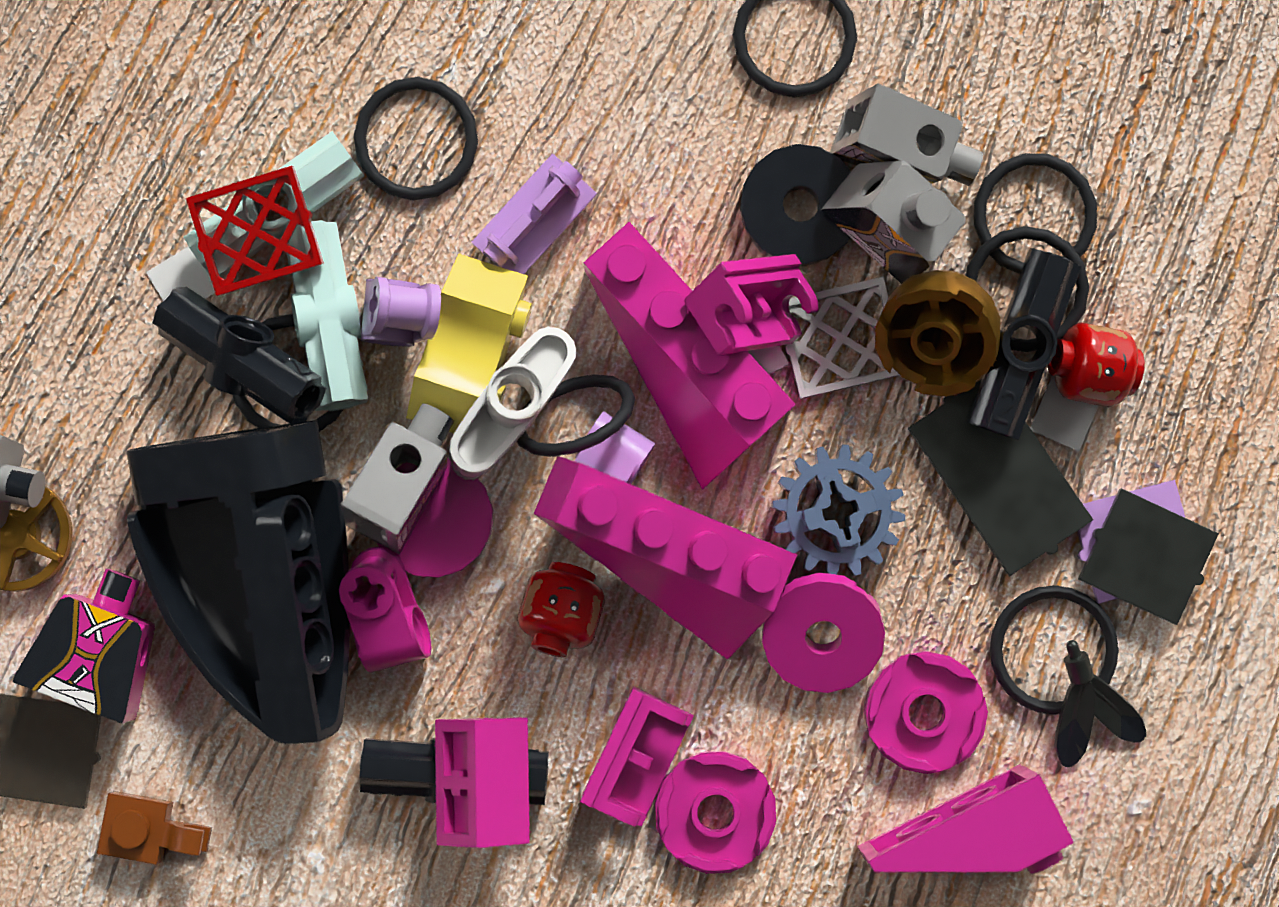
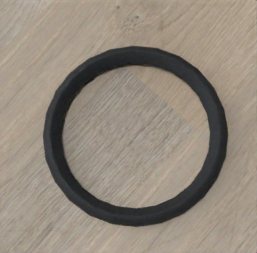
M1052 585L1037 587L1022 593L1006 606L999 615L992 631L990 657L991 665L999 684L1012 699L1021 706L1035 712L1056 715L1060 714L1063 701H1043L1026 694L1017 687L1007 672L1003 659V640L1008 625L1015 615L1028 604L1041 599H1066L1081 605L1092 614L1104 635L1106 654L1099 677L1107 684H1110L1116 670L1119 649L1114 626L1100 604L1087 594L1073 588Z

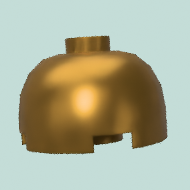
M932 270L908 278L889 296L875 326V349L883 367L889 373L893 368L902 378L915 383L914 391L921 394L946 397L969 391L975 386L976 380L986 374L990 367L993 366L1000 348V315L993 298L975 280L954 271Z

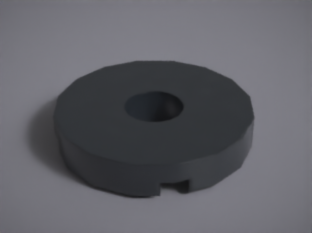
M794 144L773 150L754 165L742 188L740 214L746 233L761 253L768 257L796 254L802 263L800 266L805 267L827 260L846 246L850 236L821 211L823 206L851 173L841 158L818 146ZM805 190L811 193L817 202V213L815 216L803 222L789 218L783 207L784 197L789 192Z

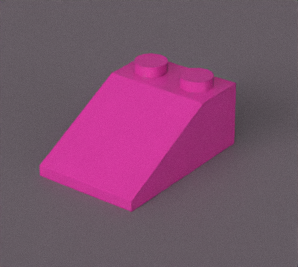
M1018 764L857 847L874 872H1019L1027 868L1030 874H1035L1060 862L1064 858L1060 850L1074 844V841L1040 774Z

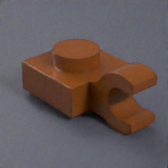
M113 791L109 792L107 796L97 854L155 865L163 862L165 848L179 853L199 856L201 852H208L212 827L170 820L174 803L172 801Z

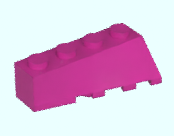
M628 222L583 262L585 273L703 490L796 404L748 351L724 355L717 354L684 302V299L692 290L638 230Z
M557 456L534 511V515L591 558L600 562L617 575L621 581L646 597L678 624L691 631L707 643V646L726 659H729L774 613L797 557V554L587 465Z

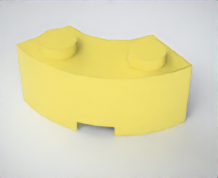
M458 254L441 291V311L437 331L432 339H428L414 376L407 419L413 420L422 403H425L450 416L454 423L449 432L455 433L467 412L489 384L493 374L503 366L511 337L522 338L532 309V303L522 300L528 279L527 275ZM505 385L497 391L501 404L506 390Z

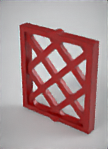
M292 165L186 198L199 239L198 249L204 255L216 296L324 264L311 223L312 213L307 209L295 168ZM276 180L267 198L249 189L250 187ZM285 183L292 187L297 203L295 212L275 203ZM235 192L227 210L208 201ZM244 195L263 205L253 225L234 215ZM203 208L222 218L213 237L206 235L200 216ZM271 210L290 220L281 239L261 230ZM230 222L249 232L240 252L220 242ZM298 224L305 228L310 250L307 254L288 244ZM257 237L276 247L267 266L247 257ZM216 250L235 259L226 279L219 276L213 257ZM283 252L303 261L275 270ZM243 264L261 273V275L234 282Z

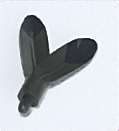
M1075 640L1068 641L1066 644L1068 655L1065 656L1064 663L1071 684L1067 689L1061 708L1054 745L1061 764L1065 767H1072L1077 764L1086 752L1094 715L1120 739L1129 742H1142L1146 737V728L1137 710L1109 684L1094 675L1088 653L1080 651L1079 645Z

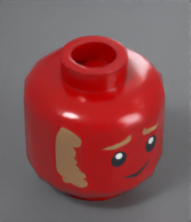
M1082 322L1068 329L1063 339H1057L1056 354L1047 366L1049 373L1055 376L1056 387L1062 397L1078 402L1114 407L1124 401L1127 396L1135 394L1143 379L1145 359L1141 349H1137L1136 342L1129 332Z
M551 562L548 569L538 570L530 576L517 616V622L521 630L533 638L531 644L533 649L555 657H566L569 649H582L592 644L605 604L604 593L595 584L596 575L576 565Z

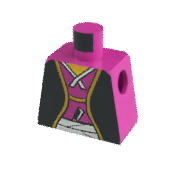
M106 568L94 600L78 594H64L28 651L12 682L121 724L135 720L139 711L155 631L154 623L129 614L140 580Z

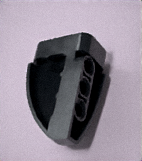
M306 421L294 426L282 424L126 450L135 505H141L142 509L130 512L127 515V524L133 547L154 600L166 624L187 656L209 684L238 713L272 740L282 744L313 743L333 736L339 731L343 721L348 678L350 622L340 600L339 588L343 577L349 571L346 525L341 507L343 502L342 486L336 479L315 481V478L326 476L318 421Z

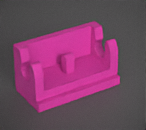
M796 254L721 262L684 299L685 304L718 355L794 343L802 335L797 318L792 316L789 311V301L792 296H796L801 303V308L809 314L818 312V300L798 268L802 263Z
M633 686L581 795L580 802L626 824L642 827L694 715Z
M528 718L435 719L437 845L484 848L530 843Z

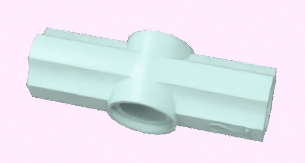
M333 131L279 168L294 166L307 209L311 213H314L364 177L362 171ZM276 180L253 186L249 189L267 197ZM285 183L280 192L287 194L289 198L288 210L295 212L297 203L292 187ZM244 195L234 215L253 225L260 213L261 204ZM215 214L203 223L206 235L213 237L222 220L221 217ZM284 216L275 221L265 220L261 230L276 238L282 237L290 220ZM230 222L220 242L240 252L249 232ZM194 229L183 238L200 264L209 273L204 255L198 249L199 239ZM257 237L247 257H252L270 243ZM216 250L213 255L219 276L224 277L229 273L235 259Z
M318 220L311 221L324 264L291 274L295 292L291 294V303L299 347H304L308 368L322 377L321 383L326 387L321 405L315 411H336L367 403L368 389L357 340L361 338L358 305L353 285L347 284L337 222ZM297 225L288 244L307 254L310 250V245L305 228ZM287 253L289 266L303 262Z

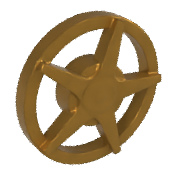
M45 486L44 498L41 499L36 507H30L25 512L9 509L6 523L0 528V590L10 592L26 591L46 583L61 569L69 555L73 536L71 518L61 498L47 486ZM51 505L57 514L60 524V540L56 552L41 542V528L37 522ZM34 552L52 559L37 575L26 580L9 582L16 559L26 558Z

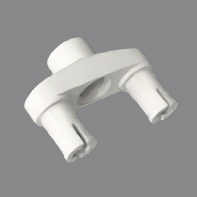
M554 327L539 329L512 355L504 366L493 374L489 384L467 412L450 441L449 457L453 470L459 477L465 480H475L492 469L527 430L550 400L576 358L574 341L565 331ZM510 383L518 384L528 391L531 404L526 409L520 411L509 410L499 402L497 391L504 385Z

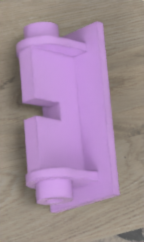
M552 153L471 243L495 265L525 274L594 199L597 193L582 180L583 176L567 161L563 163Z

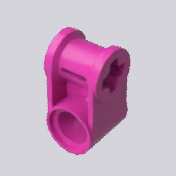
M370 547L360 552L353 561L351 569L343 577L339 594L352 627L357 652L363 666L368 672L373 673L428 658L431 656L432 651L429 628L423 612L417 605L400 557L393 551L383 547ZM364 576H367L368 582H364ZM381 583L383 588L379 590L376 584Z

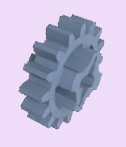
M841 445L836 459H830L827 451L822 446L815 449V465L810 466L800 457L793 462L795 470L799 474L796 480L783 476L780 477L778 484L789 493L787 499L771 502V508L785 512V521L775 525L773 530L774 533H790L793 540L788 543L785 550L792 553L803 550L807 554L803 563L805 570L811 571L820 560L825 562L827 574L837 575L840 563H846L852 576L861 574V558L866 557L875 565L883 562L882 555L877 549L880 543L891 546L897 545L899 539L888 531L890 523L905 521L906 515L891 510V502L899 499L904 494L902 489H886L884 482L893 472L889 467L881 469L876 473L869 468L873 459L871 452H865L856 462L850 460L851 452L849 445ZM838 470L857 475L869 485L871 490L859 493L844 485ZM815 477L818 494L809 509L797 512L798 500L802 490ZM832 492L837 495L840 503L850 502L853 507V513L845 517L846 527L843 529H839L838 523L835 520L825 521L822 515V510L831 505L830 495H832ZM878 511L874 531L860 545L861 540L858 533L860 525L866 514ZM817 529L832 537L838 553L825 551L810 542L804 532Z

